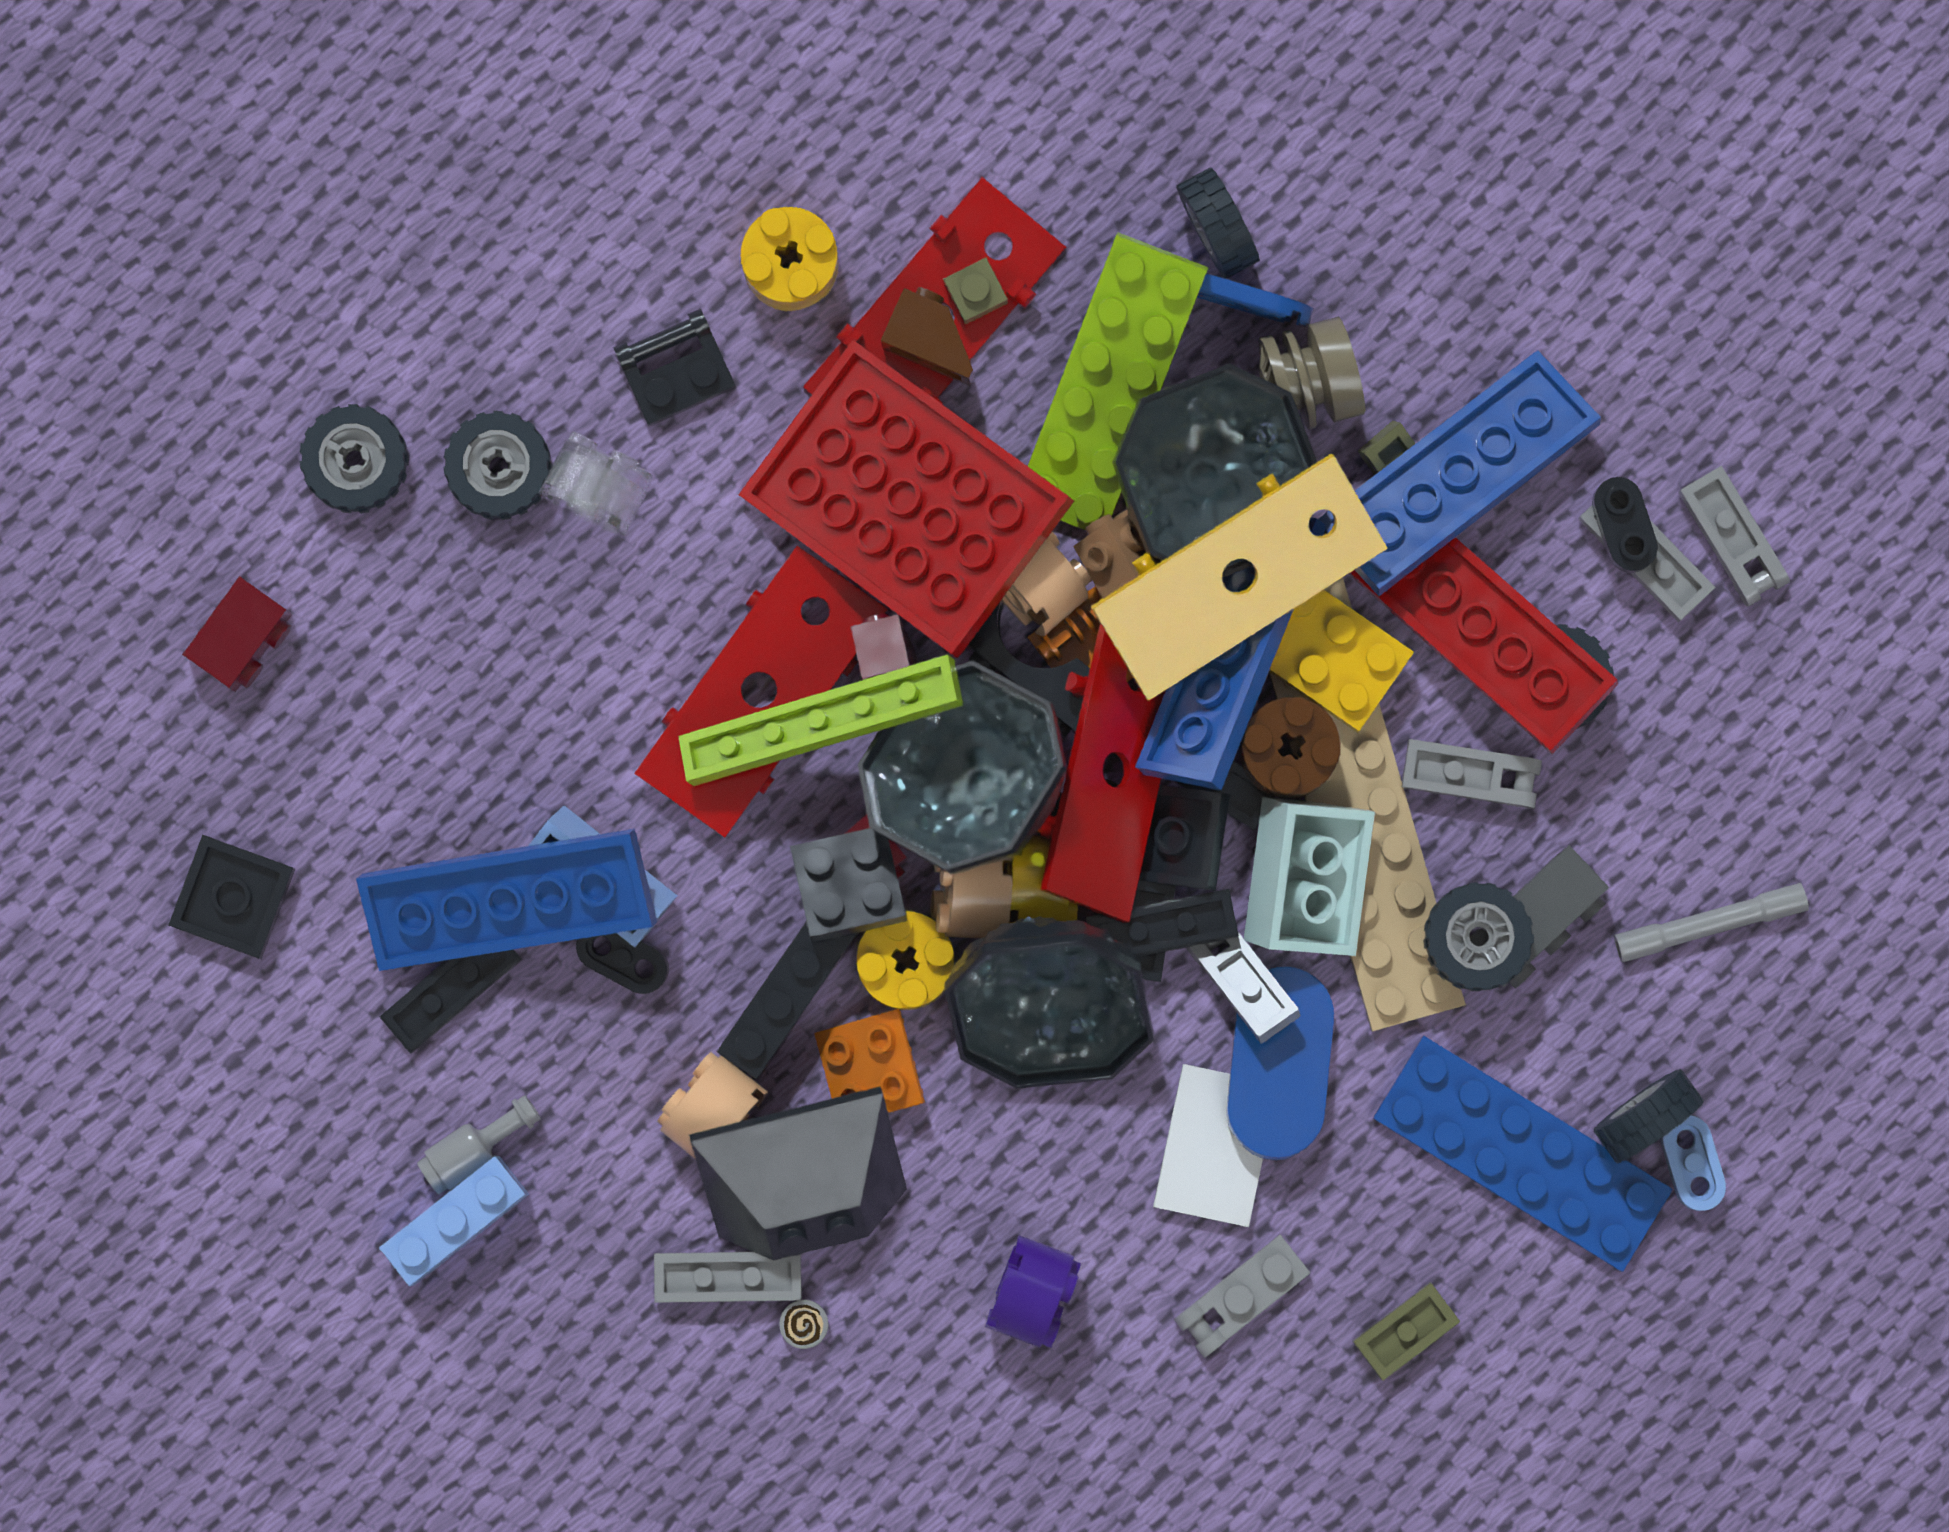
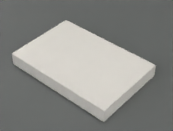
M1183 1064L1153 1207L1249 1227L1263 1158L1252 1155L1247 1151L1228 1126L1226 1106L1230 1074Z

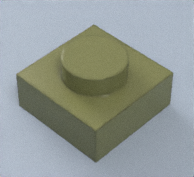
M987 258L943 279L965 325L1008 304V299Z
M1392 420L1357 452L1372 473L1376 475L1415 445V442L1401 422Z

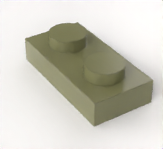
M1429 1282L1352 1342L1383 1381L1461 1321L1433 1284Z

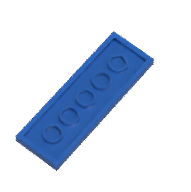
M1538 350L1355 490L1388 548L1356 568L1355 571L1378 596L1382 595L1600 425L1601 416ZM1328 511L1318 518L1326 526L1323 535L1330 532L1334 525L1333 514Z
M1311 517L1309 522L1310 532L1316 536H1323L1326 526L1317 518ZM1254 566L1223 577L1224 587L1232 592L1246 590L1255 578ZM1293 609L1166 689L1135 768L1144 775L1222 790Z
M635 828L363 873L356 878L379 971L650 928L657 923Z
M1426 1036L1421 1037L1372 1118L1620 1272H1623L1673 1190L1627 1160L1616 1163L1604 1146Z

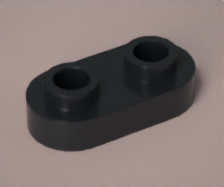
M1613 477L1605 480L1593 495L1592 508L1611 563L1623 572H1640L1654 561L1658 551L1657 539L1641 491L1633 481L1624 477ZM1622 493L1627 499L1626 507L1623 509L1614 508L1610 503L1611 494ZM1634 538L1640 541L1642 545L1640 554L1631 555L1627 552L1625 543L1628 539Z
M617 933L601 935L606 937L611 943L609 953L601 955L594 949V942L600 936L577 939V955L586 967L638 994L654 992L667 980L669 963L665 954L659 948L644 940H641L636 947H633ZM645 959L652 963L654 971L650 977L644 978L637 973L636 966L640 960Z

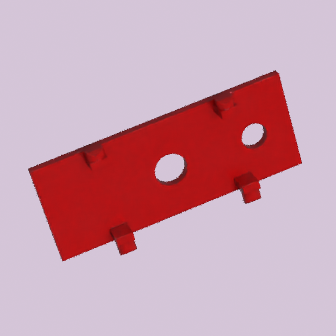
M982 177L947 219L941 214L929 229L934 234L854 327L848 323L836 336L841 343L805 383L803 388L812 395L851 341L854 340L943 405L944 403L938 398L954 379L883 350L881 338L903 289L905 288L916 293L917 288L922 287L944 298L943 303L948 305L953 311L954 323L970 361L1018 304L1025 309L1033 301L1037 294L1031 289L1062 254L1066 246ZM1003 233L1010 238L1013 247L1010 255L1005 259L994 260L986 254L984 244L991 234ZM987 258L1008 299V304L965 325L943 279Z
M799 546L795 547L763 594L755 590L746 602V606L751 609L680 710L678 711L672 707L667 712L661 722L667 728L634 773L724 838L727 837L757 793L760 792L763 795L766 793L775 780L770 775L781 760L693 786L686 781L678 736L831 690L841 675L844 674L848 677L858 663L854 659L857 653L851 626L862 624L866 618L877 614H886L888 611L886 607ZM820 598L828 604L830 609L829 616L824 623L810 625L802 618V606L809 599ZM755 673H765L771 676L777 685V694L774 701L762 708L749 705L742 696V685L745 679Z
M1100 623L1089 675L1083 677L1071 672L1065 684V690L1073 693L1072 696L1083 698L1057 816H1049L1037 830V832L1041 833V836L1052 838L1040 890L1126 923L1130 921L1161 781V778L1144 775L1135 766L1166 690L1148 701L1140 687L1136 691L1129 687L1126 679L1128 668ZM1110 753L1117 754L1122 760L1124 767V776L1116 787L1110 786L1103 775V763Z

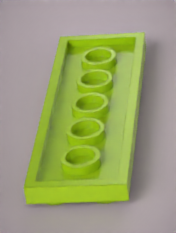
M1119 232L1113 241L1028 464L1029 468L1074 500V503L1060 521L1086 530L1085 528L1097 519L1108 514L1113 515L1122 491L1112 461L1138 399L1162 389L1209 268ZM1126 470V476H1128L1129 470Z

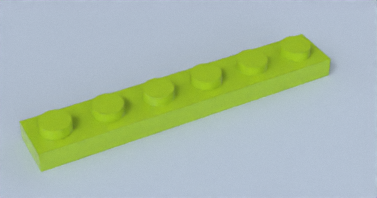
M944 655L680 735L678 737L686 781L696 786L963 706L955 661L949 655Z

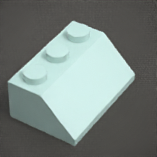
M1262 796L1244 940L1273 950L1356 956L1375 812L1307 800Z

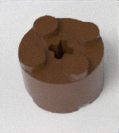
M1302 697L1277 699L1260 708L1250 719L1240 746L1242 767L1249 780L1259 790L1280 798H1301L1319 789L1335 770L1341 750L1339 732L1333 719L1319 705ZM1286 737L1290 742L1297 739L1302 746L1297 751L1299 759L1295 760L1291 755L1282 757L1278 751L1283 745L1281 738Z

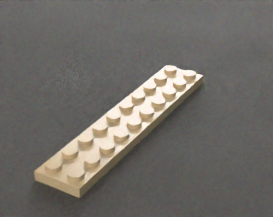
M1343 577L1324 589L1352 609ZM1269 672L1276 700L1287 697H1302L1309 700ZM1380 704L1377 705L1358 733L1328 713L1339 732L1341 743L1340 757L1335 770L1328 780L1319 789L1304 796L1307 801L1375 812L1356 956H1350L1371 1032L1465 1006L1462 990L1452 986V983L1443 980L1438 975V971L1434 966L1430 965L1427 959V950L1424 949V926L1430 915L1429 912L1436 904V899L1405 791L1402 787V781ZM1297 739L1291 742L1288 740L1291 752L1300 758L1297 751L1302 746Z

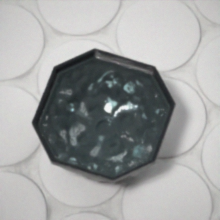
M1226 364L1138 399L1112 461L1126 501L1128 516L1138 529L1146 553L1160 561L1165 560L1261 499L1262 493L1256 483L1270 474L1275 476L1281 486L1317 463L1291 392L1232 364ZM1246 559L1233 560L1226 565L1222 578L1251 567L1253 564Z
M975 661L956 666L963 706L879 730L858 763L870 828L950 874L966 872L1020 854L1037 830L1051 815L1062 790L1067 771L1054 705Z
M1028 916L1025 919L1018 918L1015 923H1001L1000 927L989 931L985 938L975 940L966 947L962 958L952 968L948 979L944 983V993L960 1060L1016 1089L1113 1079L1154 1041V1029L1139 960L1128 945L1112 939L1107 929L1095 928L1081 920L1057 921L1054 918L1038 916L1032 919Z

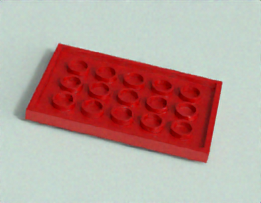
M854 340L851 341L738 494L957 659L1074 503V500Z

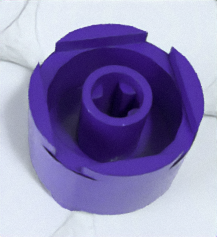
M1019 1235L996 1291V1302L993 1309L989 1311L985 1327L1039 1348L1041 1345L1051 1348L1061 1324L1060 1318L1064 1309L1063 1306L1058 1305L1059 1301L1069 1303L1079 1277L1077 1274L1081 1263L1074 1261V1255Z

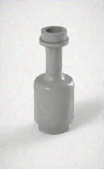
M526 1095L518 1100L516 1098L512 1100L514 1108L484 1129L478 1130L471 1124L462 1125L424 1151L426 1157L418 1161L417 1164L437 1194L442 1193L446 1189L453 1190L492 1159V1148L502 1139L523 1125H527L530 1129L534 1127V1124L541 1117Z

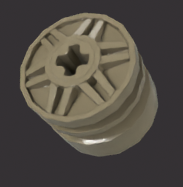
M1339 316L1308 324V347L1300 349L1297 339L1290 330L1282 332L1284 354L1281 355L1272 335L1259 338L1260 378L1291 392L1297 410L1300 411L1308 430L1315 428L1317 425L1316 405L1323 403L1327 414L1334 423L1365 414V399L1357 362L1348 333Z

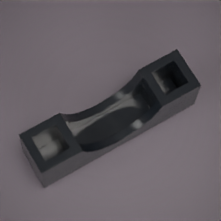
M1002 599L967 645V648L973 652L968 660L975 661L993 672L997 671L1006 679L1051 702L1055 708L1060 734L1065 738L1071 731L1075 734L1083 698L1079 699L1072 696L1073 693L1065 690V684L1069 673L1074 672L1086 677L1089 675L1090 668L1078 658L1054 668H1036L1026 665L1013 657L1005 648L1001 638L1000 622L1005 605Z
M806 921L716 1052L759 1080L787 1040L812 999L840 963L860 932L811 943Z

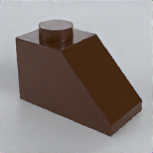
M918 287L916 293L904 288L881 338L883 350L971 387L975 379L973 368L948 306L942 304L944 298L922 287Z

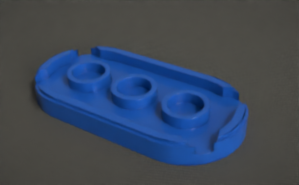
M1207 273L1197 296L1199 299L1284 323V321L1290 322L1291 317L1296 316L1298 317L1296 325L1300 327H1306L1310 324L1314 311L1313 307L1299 301Z
M1275 967L1268 969V971L1299 1009L1301 1016L1261 1044L1237 1012L1235 1018L1226 1106L1227 1122L1233 1135L1236 1136L1237 1140L1252 1155L1267 1160L1289 1159L1307 1149L1318 1136L1325 1116L1334 1007L1324 985L1312 974L1294 967Z

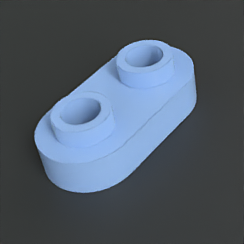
M1691 1115L1661 1138V1146L1679 1201L1689 1209L1705 1211L1714 1208L1721 1202L1725 1195L1726 1182L1709 1127L1703 1120ZM1682 1130L1691 1132L1694 1137V1142L1688 1149H1683L1677 1144V1135ZM1696 1177L1704 1178L1708 1184L1706 1193L1701 1196H1697L1691 1191V1182Z

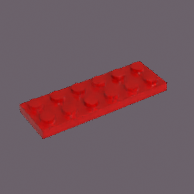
M1456 537L1380 596L1372 590L1355 570L1348 573L1551 754L1567 740L1619 684L1618 679Z

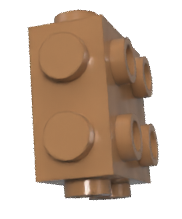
M1127 510L1112 518L1111 514H1108L1092 522L1085 528L1088 536L1073 546L1102 598L1107 597L1138 577V572L1132 562L1146 554L1138 529L1130 520ZM1152 557V559H1153V561L1155 562L1156 565H1157L1158 563L1162 562V561H1160V560H1158V559Z

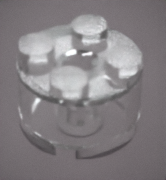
M572 432L569 439L564 441L539 494L556 506L563 500L566 502L565 506L573 511V515L614 534L619 532L621 535L626 536L651 486L650 481L653 475L638 467L639 462L616 450H613L611 455H608L597 449L598 444L579 433Z

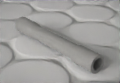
M1797 883L1761 893L1755 898L1667 923L1651 924L1615 934L1614 941L1620 961L1623 963L1659 953L1668 947L1760 921L1769 922L1809 910V905L1802 884Z

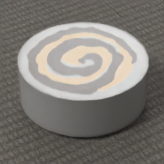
M798 1300L785 1308L781 1315L779 1326L780 1332L787 1343L796 1348L808 1349L818 1345L824 1339L828 1331L829 1322L825 1310L818 1303L811 1300Z

